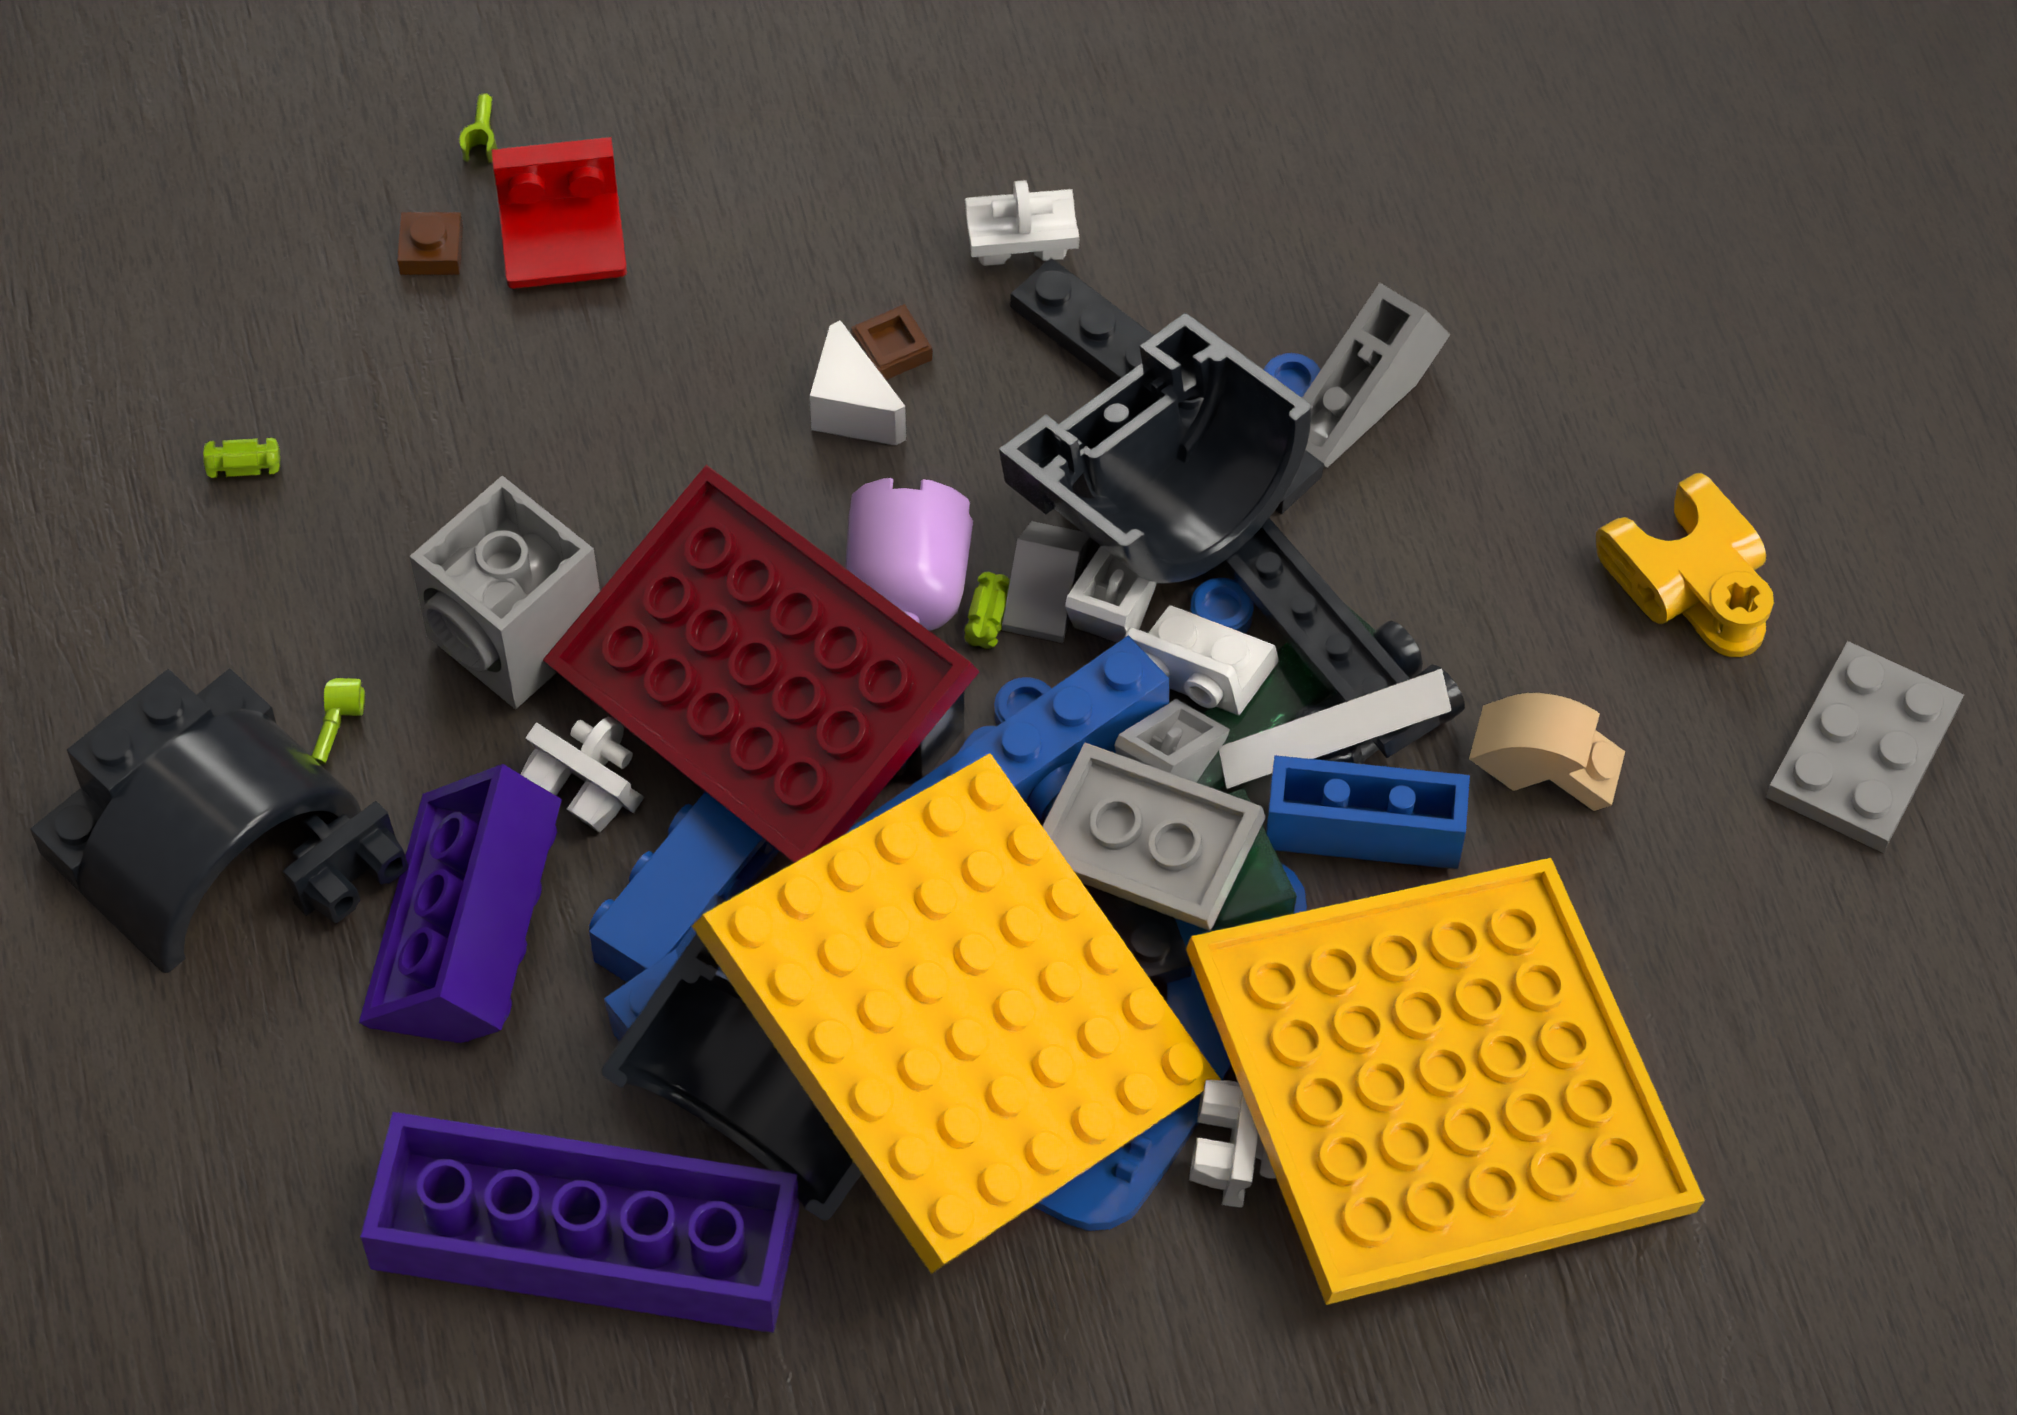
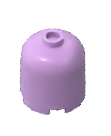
M883 478L864 484L851 497L845 568L927 630L940 628L957 613L964 591L973 520L969 515L970 502L968 498L952 487L925 479L921 480L920 490L909 488L892 489V478Z

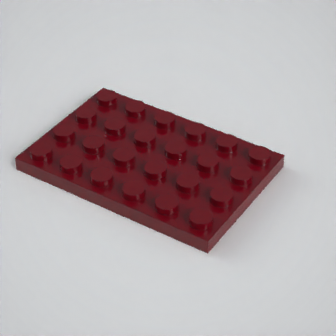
M707 464L543 659L553 670L793 863L842 837L850 830L979 673V670L968 659Z

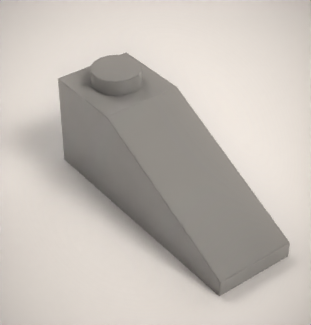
M1379 283L1302 397L1311 405V426L1306 450L1323 462L1325 467L1328 468L1418 384L1449 338L1450 334L1427 310Z

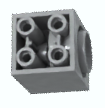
M504 476L497 479L410 555L427 637L514 709H517L557 673L543 659L600 592L594 548Z

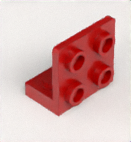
M611 137L492 150L506 279L509 288L616 278L627 274Z

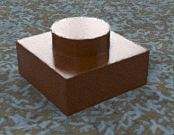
M401 212L397 258L400 275H460L463 236L461 212Z

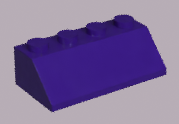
M504 764L422 794L405 855L408 869L400 875L360 1016V1024L371 1029L455 1043H463L502 1031L503 1023L508 1018L512 1007L510 996L518 965L526 953L527 941L525 938L533 908L541 895L542 884L540 881L548 850L556 838L557 828L555 823L561 798Z

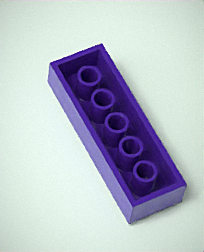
M392 1112L360 1238L371 1270L774 1333L800 1208L797 1174Z

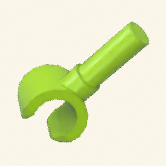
M488 94L478 96L475 123L465 127L459 137L463 159L466 162H469L471 148L478 144L487 146L488 162H493L492 150L497 149L494 133L489 125L492 97Z
M335 678L326 683L324 688V723L312 753V757L321 765L326 764L337 731L340 728L341 716L363 715L365 690L361 687L360 679Z

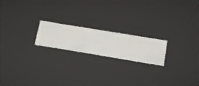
M1442 669L1221 746L1219 753L1226 788L1228 789L1272 774L1274 755L1315 759L1452 711Z

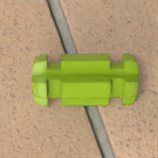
M257 438L224 440L223 447H215V441H209L204 446V467L209 477H218V471H225L226 477L261 475L262 468H269V474L279 472L280 449L277 440L274 438H266V444H258Z
M988 571L978 577L977 581L980 584L975 588L968 613L969 621L964 628L965 641L971 646H980L985 649H991L998 643L996 637L1002 628L1010 579L1003 574L996 575Z

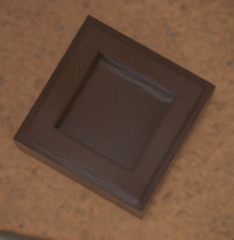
M905 304L851 327V335L885 380L933 360V348Z

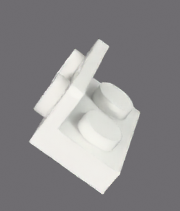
M1171 605L1167 607L1149 633L1131 627L1123 637L1124 639L1129 635L1167 675L1170 689L1188 695L1193 701L1203 707H1218L1238 716L1279 662L1275 645Z

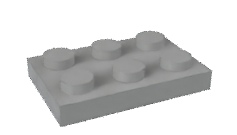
M1847 641L1775 774L1766 798L1884 853L1959 709L1964 694Z
M1085 742L1042 827L1082 883L1211 931L1265 820V814L1260 805Z

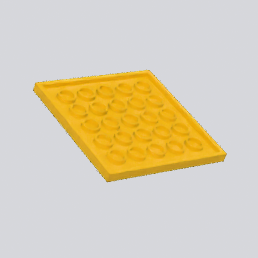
M991 753L706 912L692 925L697 935L931 1274L1204 1092L1205 1080H1221Z
M1552 858L1191 936L1186 948L1187 954L1326 1305L1697 1213L1704 1203V1197Z

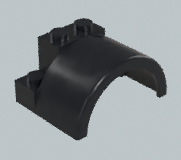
M1186 312L1139 346L1142 361L1139 366L1058 424L1049 416L1044 415L999 448L1004 481L1007 485L1045 515L1055 509L1138 576L1156 583L1181 582L1206 573L1232 556L1257 533L1288 491L1303 459L1311 426L1310 403ZM1202 397L1203 401L1188 430L1182 423L1178 403Z
M230 668L197 695L174 673L167 669L67 749L81 788L31 827L30 830L39 853L161 972L169 973L186 959L184 953L186 932L202 897L225 867L250 843L272 827L302 813L321 810L334 813L337 818L344 813L351 820L361 812V809L352 793L276 724L272 707Z
M714 894L697 920L706 912L726 902V900ZM691 927L676 948V961L603 1064L602 1075L620 1088H623L625 1084L635 1085L675 1103L727 1136L769 1170L797 1174L798 1198L804 1208L821 1220H829L862 1172L724 972L718 969L720 966L693 927Z

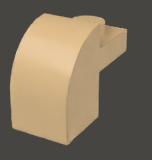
M1523 693L1483 705L1469 760L1513 791L1550 779L1591 810L1595 811L1612 806L1625 751L1596 731L1600 713L1587 705L1552 694Z

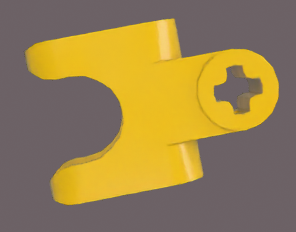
M1695 473L1678 483L1674 501V513L1678 523L1683 526L1688 536L1680 540L1665 541L1649 536L1633 520L1626 517L1615 519L1597 530L1596 549L1601 563L1652 621L1664 624L1682 613L1695 627V631L1708 646L1717 653L1728 657H1744L1754 653L1761 646L1766 633L1765 621L1769 618L1774 604L1773 592L1768 583L1754 571L1763 566L1766 561L1765 548L1753 526L1709 477L1703 473Z

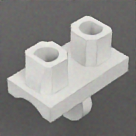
M1023 180L1014 181L1013 194L965 198L971 257H978L983 266L1004 264L1011 257V254L1034 252V255L1042 261L1049 260L1050 258L1054 260L1064 259L1067 249L1079 248V233L1075 218L1072 189L1029 193L1027 181Z
M604 718L594 728L583 720L577 721L570 735L583 743L581 751L537 722L526 736V739L535 749L529 756L521 775L554 795L558 794L571 773L584 781V785L567 810L596 831L601 832L617 815L622 806L634 813L644 799L640 793L631 788V784L627 780L604 766L608 761H611L623 769L629 764L633 755L631 751L620 745L624 727L614 718Z
M1205 1080L1204 1092L1200 1096L1198 1122L1232 1128L1230 1143L1197 1137L1192 1155L1189 1180L1224 1190L1222 1205L1242 1207L1244 1204L1245 1188L1250 1187L1252 1183L1255 1157L1262 1159L1260 1168L1262 1176L1267 1178H1276L1239 1083L1226 1080Z

